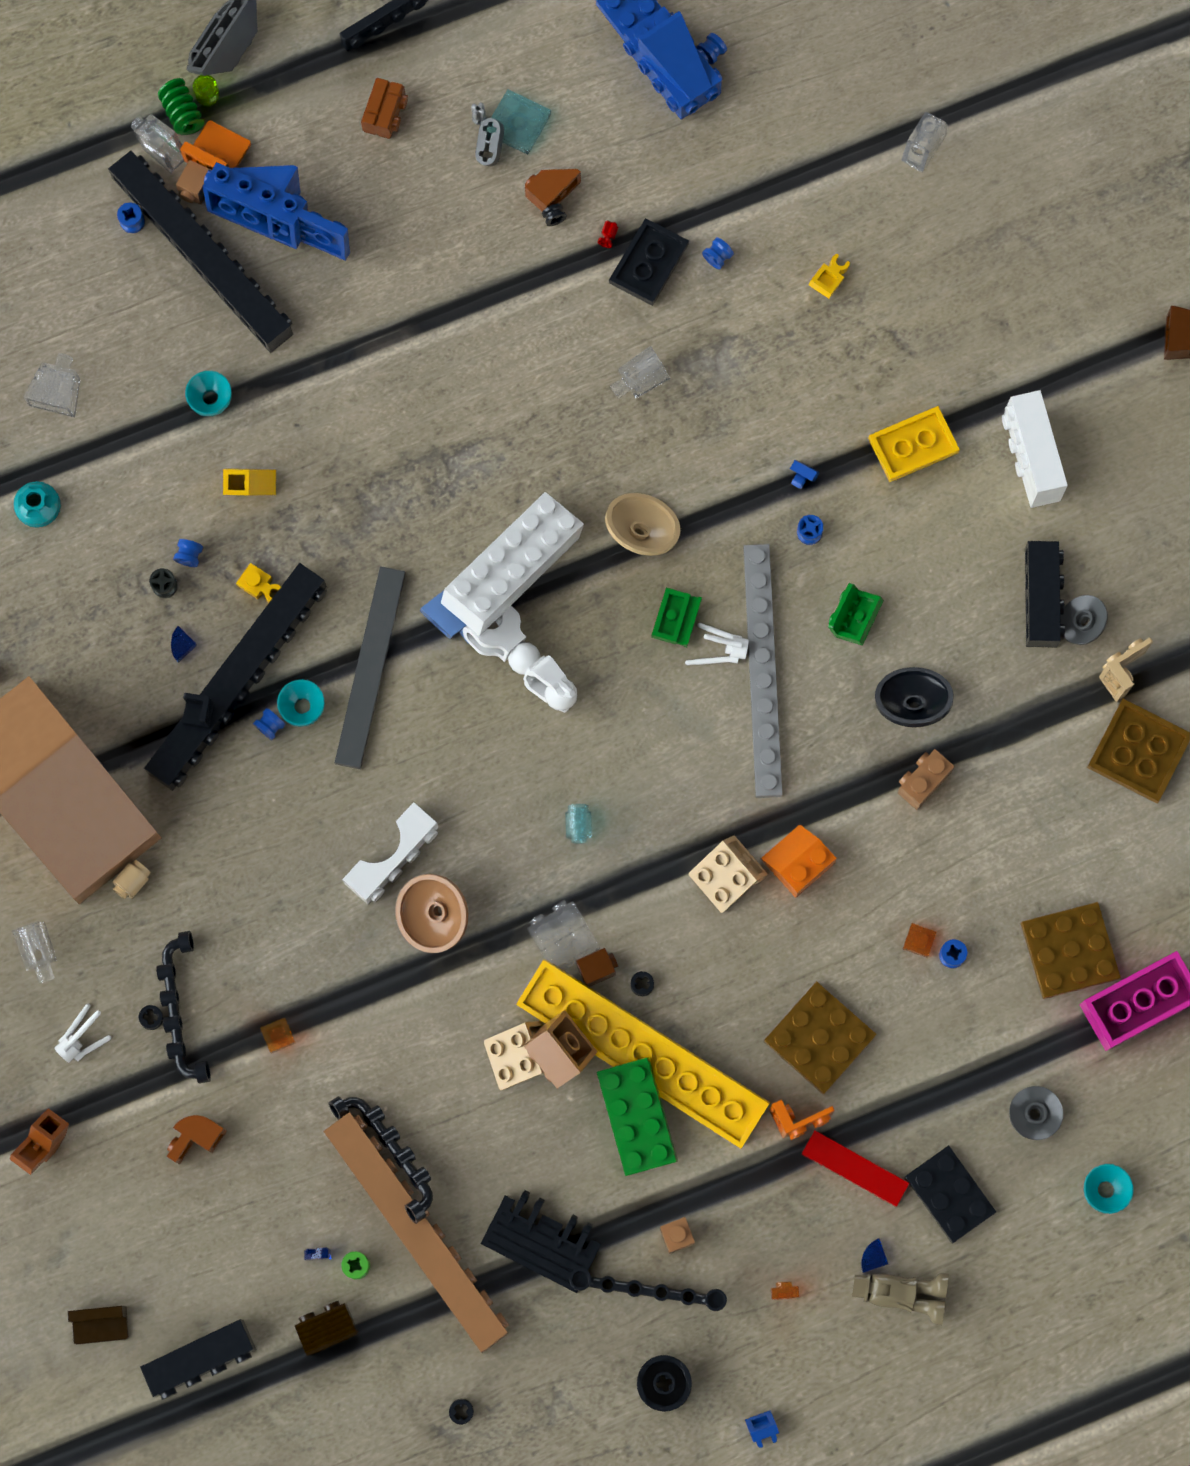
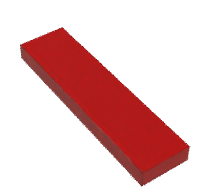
M815 1130L801 1154L894 1207L898 1206L909 1185L907 1181Z

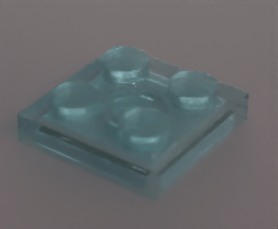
M507 89L491 118L499 120L504 126L503 143L528 155L550 118L551 110ZM493 124L492 127L487 128V132L491 134L497 131Z

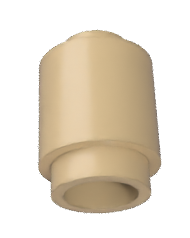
M134 860L132 864L128 863L112 881L115 885L113 891L123 899H126L127 896L133 899L149 880L147 877L151 872L139 861Z

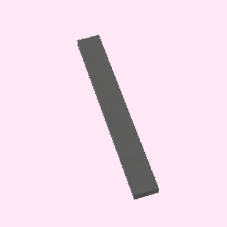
M380 566L334 762L335 765L361 770L406 575L405 571Z

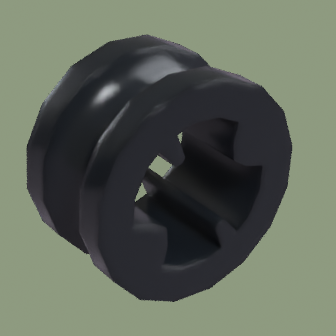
M553 204L543 210L542 216L546 218L545 223L547 226H555L567 218L566 213L562 212V204Z
M644 971L635 973L631 978V990L637 996L644 997L649 995L654 989L653 977ZM638 978L640 980L647 978L649 980L647 985L650 986L647 990L645 988L638 990L635 987L638 983H635Z
M147 1005L139 1012V1022L147 1030H156L163 1023V1014L154 1005ZM148 1011H153L158 1016L157 1021L153 1020L154 1024L149 1025L148 1021L144 1019L145 1014L149 1015Z
M457 1399L449 1408V1416L456 1424H466L473 1417V1406L466 1399ZM460 1404V1407H462V1404L468 1407L466 1411L468 1417L465 1419L462 1416L460 1419L456 1418L455 1414L457 1411L454 1407Z

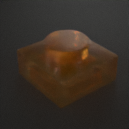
M911 923L902 949L928 958L936 931Z
M286 1018L260 1028L271 1054L296 1043Z
M777 1282L776 1288L770 1289L771 1300L799 1298V1287H792V1282Z

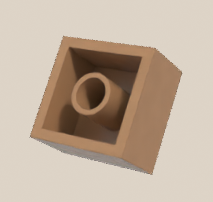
M565 1010L541 1026L524 1046L529 1057L540 1066L547 1080L552 1082L557 1089L581 1073L598 1052Z

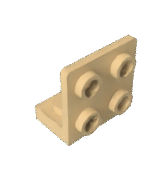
M1141 638L1128 646L1129 649L1124 654L1117 652L1106 660L1108 663L1102 667L1104 670L1099 678L1116 702L1124 698L1134 685L1132 682L1133 677L1125 666L1146 653L1153 643L1151 638L1145 641Z
M735 835L718 844L689 872V876L721 913L725 912L750 887L768 876L767 872Z
M542 1021L525 1022L484 1040V1045L500 1090L508 1089L536 1076L544 1075L543 1070L529 1057L524 1047L543 1026Z

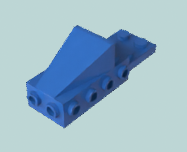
M596 0L597 7L623 39V47L627 54L635 59L640 71L648 76L656 92L661 93L669 109L675 112L680 120L693 114L701 106L709 101H713L721 94L723 78L716 68H712L709 65L702 49L698 50L694 45V40L680 11L675 14L673 12L669 13L665 6L661 7L656 0Z
M216 162L213 169L207 171L204 178L203 191L208 212L296 250L300 242H303L346 261L350 254L348 228L338 221L332 222L323 218L317 212H308L307 201L300 196L298 167L286 165L229 168Z

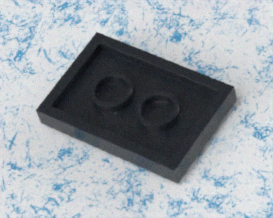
M645 218L612 273L609 284L653 306L687 249L689 240Z
M949 1145L905 1176V1179L952 1244L996 1213V1210Z

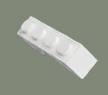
M414 802L396 821L400 830V844L396 852L389 859L379 863H368L360 860L342 879L344 884L366 904H369L371 901L376 902L385 892L383 889L389 881L392 883L396 881L402 874L401 868L407 861L412 863L420 854L419 848L425 842L429 844L438 834L436 831L438 829L437 822Z

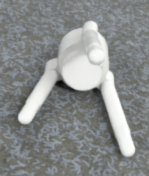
M698 623V628L722 636L705 634L704 639L726 644L725 653L730 654V656L686 660L685 664L700 665L724 662L738 664L739 658H746L749 639Z
M90 1004L85 1005L67 1032L58 1040L59 1044L54 1048L68 1063L72 1059L79 1061L84 1055L111 1040V1036L108 1035L80 1050L83 1045L78 1039L101 1014L97 1010L72 1035L90 1009Z

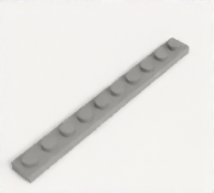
M769 544L744 545L756 798L782 797Z

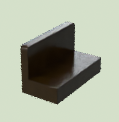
M121 1305L68 1311V1322H71L73 1325V1342L76 1345L126 1340L129 1337L127 1306Z

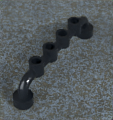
M191 931L179 932L178 938L171 940L165 946L162 952L163 965H157L156 972L159 981L165 980L166 990L160 991V1002L162 1007L168 1006L169 1017L163 1018L165 1032H171L172 1043H167L166 1045L167 1056L169 1059H175L177 1070L182 1076L188 1079H197V1082L201 1084L211 1081L210 1067L207 1061L195 1063V1068H190L186 1064V1047L182 1036L183 1023L179 1013V993L176 989L175 981L176 969L172 958L174 951L179 948L182 953L194 951Z
M338 1096L329 1101L330 1110L338 1120L349 1113V1108L360 1110L365 1122L375 1130L382 1145L389 1149L397 1165L404 1169L409 1176L411 1184L422 1194L420 1202L414 1199L405 1205L409 1218L415 1224L425 1219V1211L431 1206L433 1201V1192L428 1185V1182L431 1181L430 1174L424 1167L417 1170L412 1162L416 1160V1157L410 1147L406 1146L401 1149L397 1143L400 1140V1135L394 1126L386 1128L381 1122L385 1119L381 1108L378 1105L371 1108L367 1102L358 1097L342 1099Z
M583 1268L575 1269L569 1278L571 1286L578 1291L591 1287L601 1289L604 1293L617 1291L628 1293L631 1297L643 1295L654 1297L658 1301H665L666 1299L681 1301L684 1305L702 1304L706 1305L711 1311H720L727 1303V1297L720 1289H712L707 1294L697 1293L690 1288L677 1290L670 1289L663 1284L657 1286L644 1285L637 1280L624 1282L614 1280L610 1276L603 1278L592 1277ZM605 1280L613 1282V1287L610 1290L603 1288L602 1284ZM631 1284L639 1285L640 1291L637 1294H632L629 1291ZM658 1288L666 1290L667 1294L664 1298H659L656 1295ZM685 1292L693 1294L691 1302H686L683 1299Z

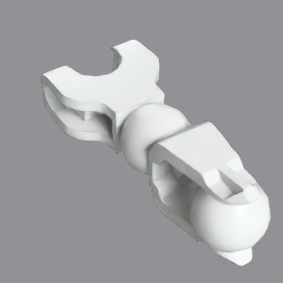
M512 606L495 620L498 624L497 628L486 629L480 636L468 626L463 628L464 638L479 654L497 656L504 662L509 660V665L513 671L525 675L523 680L525 681L524 685L526 688L548 703L550 707L565 713L575 704L577 688L573 682L567 679L564 672L551 656L540 657V652L536 646L524 642L526 636L520 629V615Z

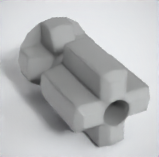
M481 102L478 105L472 104V121L480 125L483 120L487 119L484 104Z

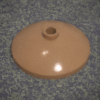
M424 874L411 879L401 889L396 902V920L402 935L413 947L427 953H439L451 949L462 939L468 925V907L461 890L451 880L437 874ZM438 907H441L442 915L438 912Z

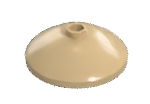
M641 493L621 495L610 503L605 516L606 526L611 536L622 547L637 554L649 556L664 554L676 545L680 536V523L675 513L664 502L650 495Z

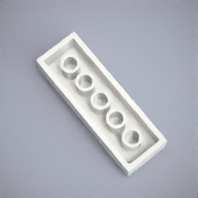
M544 492L444 589L441 604L480 636L579 539L584 523Z

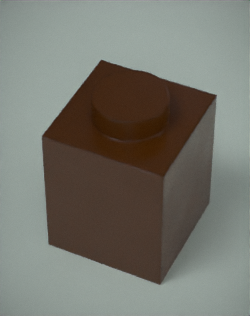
M605 948L576 960V965L583 981L589 987L616 976L615 968L618 967L617 961L613 953L608 954Z

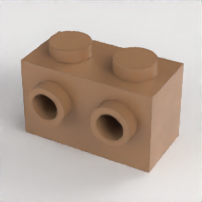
M936 749L930 755L925 752L916 762L919 767L913 773L908 771L899 781L901 786L898 794L916 810L944 782L955 767Z

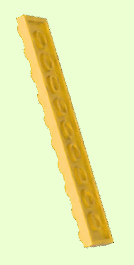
M546 959L542 961L516 1004L544 1023H547L565 1010L598 1051L595 1056L612 1067L649 1057L660 1097L740 1149H742L770 1104L763 1097Z

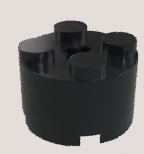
M668 1355L655 1356L649 1359L638 1373L637 1390L639 1396L648 1407L662 1412L675 1410L685 1403L691 1392L692 1379L686 1365L675 1357ZM662 1375L672 1381V1384L668 1386L669 1390L664 1392L663 1388H657L656 1386Z

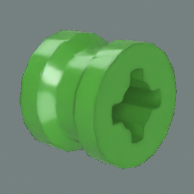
M357 1251L350 1252L343 1258L341 1268L347 1277L354 1280L362 1279L370 1270V1262L364 1254Z

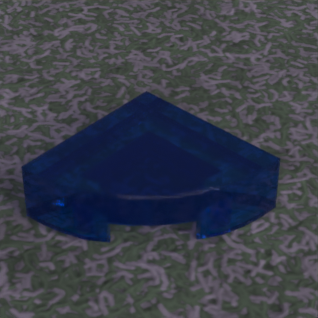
M177 626L172 634L171 651L179 663L197 644Z
M880 1238L871 1242L863 1252L861 1259L862 1273L888 1265Z
M327 1247L304 1250V1261L331 1260V1250Z

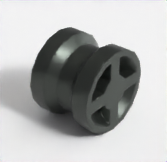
M160 568L150 575V586L158 597L169 598L175 594L178 584L170 570Z

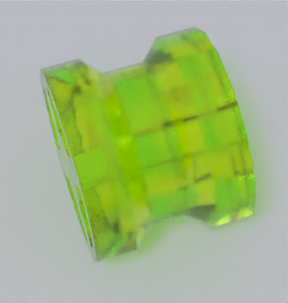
M200 75L194 80L193 91L197 101L205 106L214 104L220 96L215 78L210 75Z

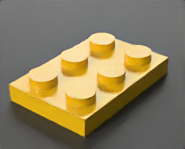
M939 406L870 434L868 437L889 482L956 455L960 451Z

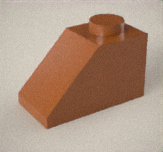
M578 169L541 170L537 175L533 174L526 181L525 197L543 212L544 209L553 204H560L581 183V172Z

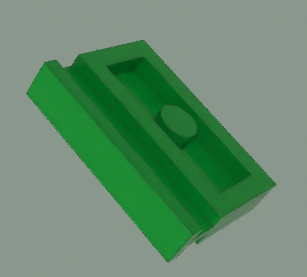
M666 587L651 638L675 645L679 644L687 648L702 597L691 596V594Z

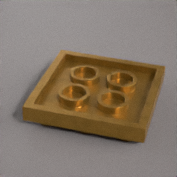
M1122 698L1087 768L1158 804L1190 742V732Z
M1098 902L1021 922L1043 999L1121 978Z
M816 981L765 1038L764 1042L824 1095L877 1034Z

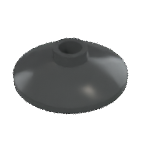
M1091 595L1074 598L1064 607V615H1060V624L1065 625L1064 638L1076 645H1084L1096 640L1103 633L1108 622L1106 606L1100 599ZM1087 620H1090L1089 623L1086 626H1084L1085 622Z
M1031 1086L1024 1088L1014 1096L1009 1108V1117L1012 1126L1021 1136L1030 1140H1043L1055 1134L1060 1128L1063 1120V1107L1059 1098L1049 1089ZM1032 1109L1038 1110L1040 1114L1038 1119H1033L1030 1116Z

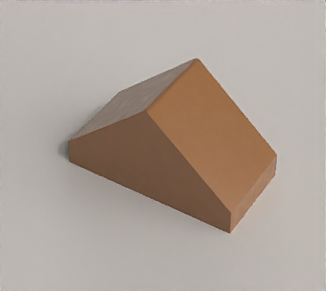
M30 676L0 698V814L78 904H81L121 872L128 863H132L162 838Z

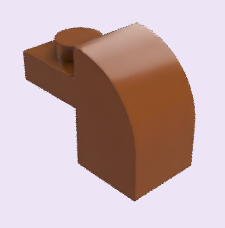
M48 1108L31 1125L28 1137L13 1151L10 1160L31 1175L44 1161L47 1162L56 1152L66 1136L69 1123Z
M193 1115L185 1117L173 1127L181 1135L179 1138L175 1137L167 1148L169 1154L167 1157L180 1165L194 1142L213 1153L227 1130L204 1116Z

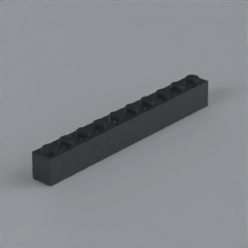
M132 150L108 168L112 179L140 207L147 218L260 343L272 353L293 335L291 328L293 323L284 312L280 314L275 309L276 304L269 295L263 296L259 291L261 288L252 277L248 279L243 274L244 268L236 259L232 261L227 256L229 253L221 242L216 244L212 240V233L204 224L200 226L195 221L197 217L189 207L185 209L182 207L179 196L172 189L168 191L163 186L165 182L157 172L152 174L148 169L150 166L141 155L137 157Z
M301 563L296 566L200 693V695L210 696L214 703L209 729L183 725L182 717L144 767L150 776L171 791L176 786L179 788L183 785L188 776L186 773L191 766L195 767L203 757L202 752L206 746H211L216 741L219 729L223 724L227 725L232 720L234 709L238 704L242 705L247 700L250 694L249 689L254 683L258 684L265 675V668L269 663L273 664L277 660L285 642L289 643L296 634L295 628L300 622L304 623L311 614L310 608L313 604L323 599L327 592V586L323 578Z

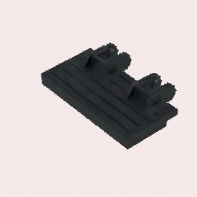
M523 1191L513 1213L510 1210L515 1200L505 1195L480 1244L578 1293V1290H575L570 1284V1275L578 1268L589 1271L601 1246L600 1243L591 1239L586 1250L582 1248L593 1224L588 1222L583 1227L577 1244H574L567 1239L578 1222L577 1216L574 1214L571 1216L562 1236L559 1237L558 1235L563 1224L545 1215H542L538 1225L534 1224L545 1202L544 1199L539 1198L535 1202L533 1211L527 1220L519 1215L530 1197V1192Z

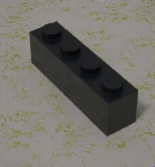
M1028 541L1025 547L1026 647L1057 648L1060 641L1064 640L1065 625L1060 624V615H1064L1065 607L1064 599H1060V590L1064 589V575L1060 574V565H1063L1064 551L1059 550V541Z
M239 1319L142 1365L140 1368L152 1397L161 1396V1399L164 1400L177 1394L176 1388L184 1384L189 1388L202 1382L201 1376L209 1372L214 1376L227 1370L226 1364L236 1360L237 1364H240L252 1358L251 1352L257 1349L244 1320Z

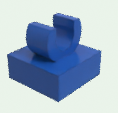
M794 460L790 469L797 474L791 484L802 489L807 479L815 481L820 472L798 460Z
M771 1410L745 1419L753 1443L756 1442L759 1448L763 1447L761 1440L767 1437H771L773 1443L777 1442L776 1434H779Z

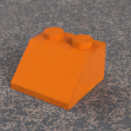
M798 825L761 858L763 863L795 898L831 868L837 859L819 838L801 825Z

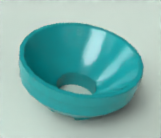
M202 371L189 380L185 389V397L190 408L199 415L215 416L222 413L230 404L232 390L227 378L216 371ZM206 393H216L218 395L217 401L214 404H206L203 401Z
M44 482L27 483L15 495V513L19 520L27 526L35 528L47 526L57 518L60 512L61 500L58 493L53 487ZM39 494L42 499L41 503L35 507L29 506L27 499L30 495Z
M303 679L292 681L285 685L278 695L277 708L286 722L293 726H309L315 723L324 711L325 700L323 693L311 681ZM300 700H307L310 703L309 711L303 714L298 713L295 710L296 703Z
M1103 1164L1093 1168L1088 1173L1084 1181L1083 1192L1088 1204L1101 1213L1113 1214L1123 1210L1130 1203L1133 1196V1183L1129 1174L1121 1167L1113 1164ZM1102 1182H1108L1112 1185L1113 1195L1110 1198L1100 1196L1098 1187Z

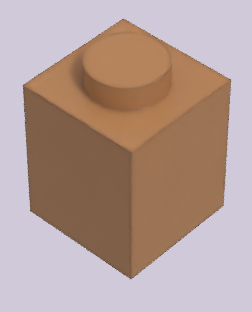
M189 160L176 183L179 196L188 203H193L194 201L201 205L205 199L203 191L204 178L207 171L211 169Z
M685 1217L660 1226V1231L669 1254L695 1244Z

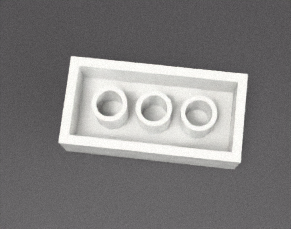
M1041 390L1012 396L1005 407L1002 422L1004 429H1009L1011 437L1009 439V448L1012 454H1016L1018 461L1015 462L1018 477L1023 479L1030 507L1059 502L1068 485Z

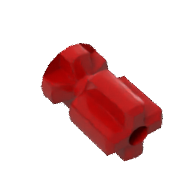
M605 221L601 231L603 237H600L598 240L599 245L605 248L612 247L610 239H615L619 228L616 222Z

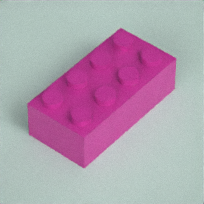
M1178 951L1087 998L1079 1004L1105 1051L1190 1007V972Z

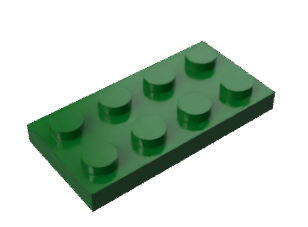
M649 1057L596 1072L625 1176L678 1162Z

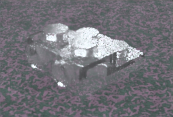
M566 900L555 905L552 908L554 912L547 917L540 914L530 921L531 926L527 928L544 959L564 971L576 964V960L600 949L574 902L572 901L567 904Z

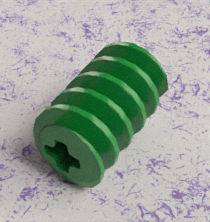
M183 78L172 79L159 89L158 98L162 102L166 115L170 118V123L174 126V131L178 135L194 134L204 126L205 121L200 119L201 113L197 111V105L193 102V96L189 94V88L185 86Z

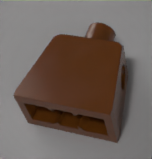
M1171 306L1166 315L1164 360L1190 358V310Z

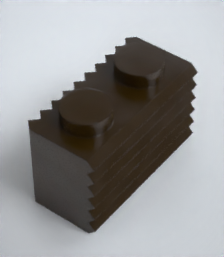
M335 1301L324 1306L325 1312L315 1316L314 1312L298 1318L300 1323L294 1326L306 1356L316 1354L359 1334L346 1303L340 1305L339 1301Z

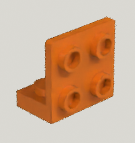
M209 120L194 144L192 145L185 141L180 151L186 163L191 160L211 170L216 162L229 168H237L250 148L251 142Z
M779 1100L773 1103L769 1109L782 1138L784 1139L789 1136L791 1140L804 1135L807 1131L806 1128L814 1125L816 1129L829 1123V1120H831L830 1116L835 1111L833 1106L793 1124L792 1121H794L795 1115L789 1104L784 1105L783 1101Z

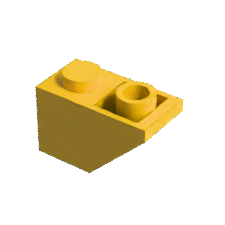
M224 468L223 495H276V469Z

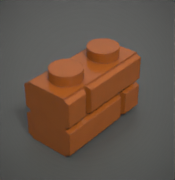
M376 78L361 120L364 132L390 139L393 131H398L401 117H398L400 110H405L408 102V95H406L405 87L402 84Z

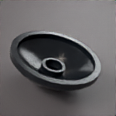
M909 667L893 671L878 683L875 690V704L881 715L887 720L904 727L917 728L937 723L950 712L953 706L954 694L950 683L942 675L925 668Z

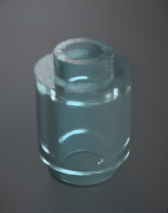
M586 804L569 805L568 811L565 812L566 838L571 839V843H586L587 839L592 837L591 811H589V806Z

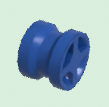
M710 33L704 43L701 42L696 46L698 50L702 49L708 58V63L711 65L717 61L719 55L727 52V46L724 41L714 33Z
M131 202L124 203L118 209L117 218L124 231L127 233H137L144 227L145 219L137 204Z
M716 237L712 241V246L706 248L702 255L711 266L720 270L724 266V261L730 259L734 252L725 241Z
M806 515L801 518L797 528L798 539L806 545L816 544L821 539L823 532L822 520L815 515Z
M179 539L177 544L179 550L178 553L174 554L173 560L184 566L198 567V555L203 551V546L191 540Z
M268 708L263 711V716L253 722V725L270 740L276 737L275 733L278 729H283L286 726Z
M949 940L940 949L939 959L945 967L957 968L966 960L967 948L959 940Z

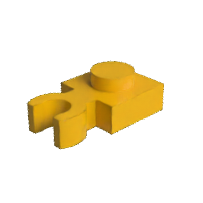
M838 254L832 257L829 266L823 263L809 283L810 287L830 299L844 279L842 274L846 273L850 265L849 261L843 266L836 263L839 257Z
M252 563L248 565L236 582L239 588L256 599H259L262 594L265 595L268 603L272 599L270 597L271 593L274 591L278 592L281 588L278 584L270 585L272 577Z

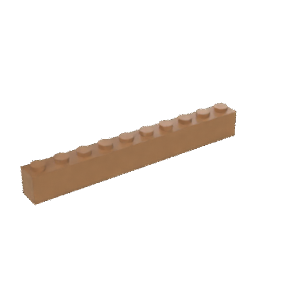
M350 1112L323 1132L480 1352H485L509 1334L505 1329L509 1326L508 1322L500 1312L495 1315L490 1308L493 1301L485 1290L481 1292L477 1290L474 1283L478 1280L469 1268L462 1269L458 1263L462 1258L453 1246L447 1248L442 1241L446 1236L437 1223L432 1226L427 1218L415 1224L409 1218L405 1205L413 1200L411 1195L414 1191L406 1180L400 1182L396 1177L395 1173L399 1170L390 1158L384 1160L379 1152L383 1150L382 1146L374 1136L369 1139L364 1130L367 1126L359 1115L353 1117ZM426 1210L425 1214L427 1217L430 1215V1213Z

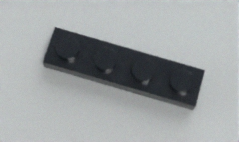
M392 0L340 32L343 47L346 51L360 47L365 40L373 35L381 34L392 23L402 21L408 13L421 9L429 0Z

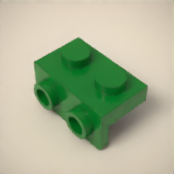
M848 583L846 589L840 595V602L835 612L830 616L828 628L836 638L863 646L884 600L881 596L858 590L854 584Z

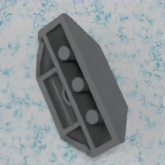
M229 0L214 14L189 53L186 68L188 72L206 76L233 71L258 32L256 0Z

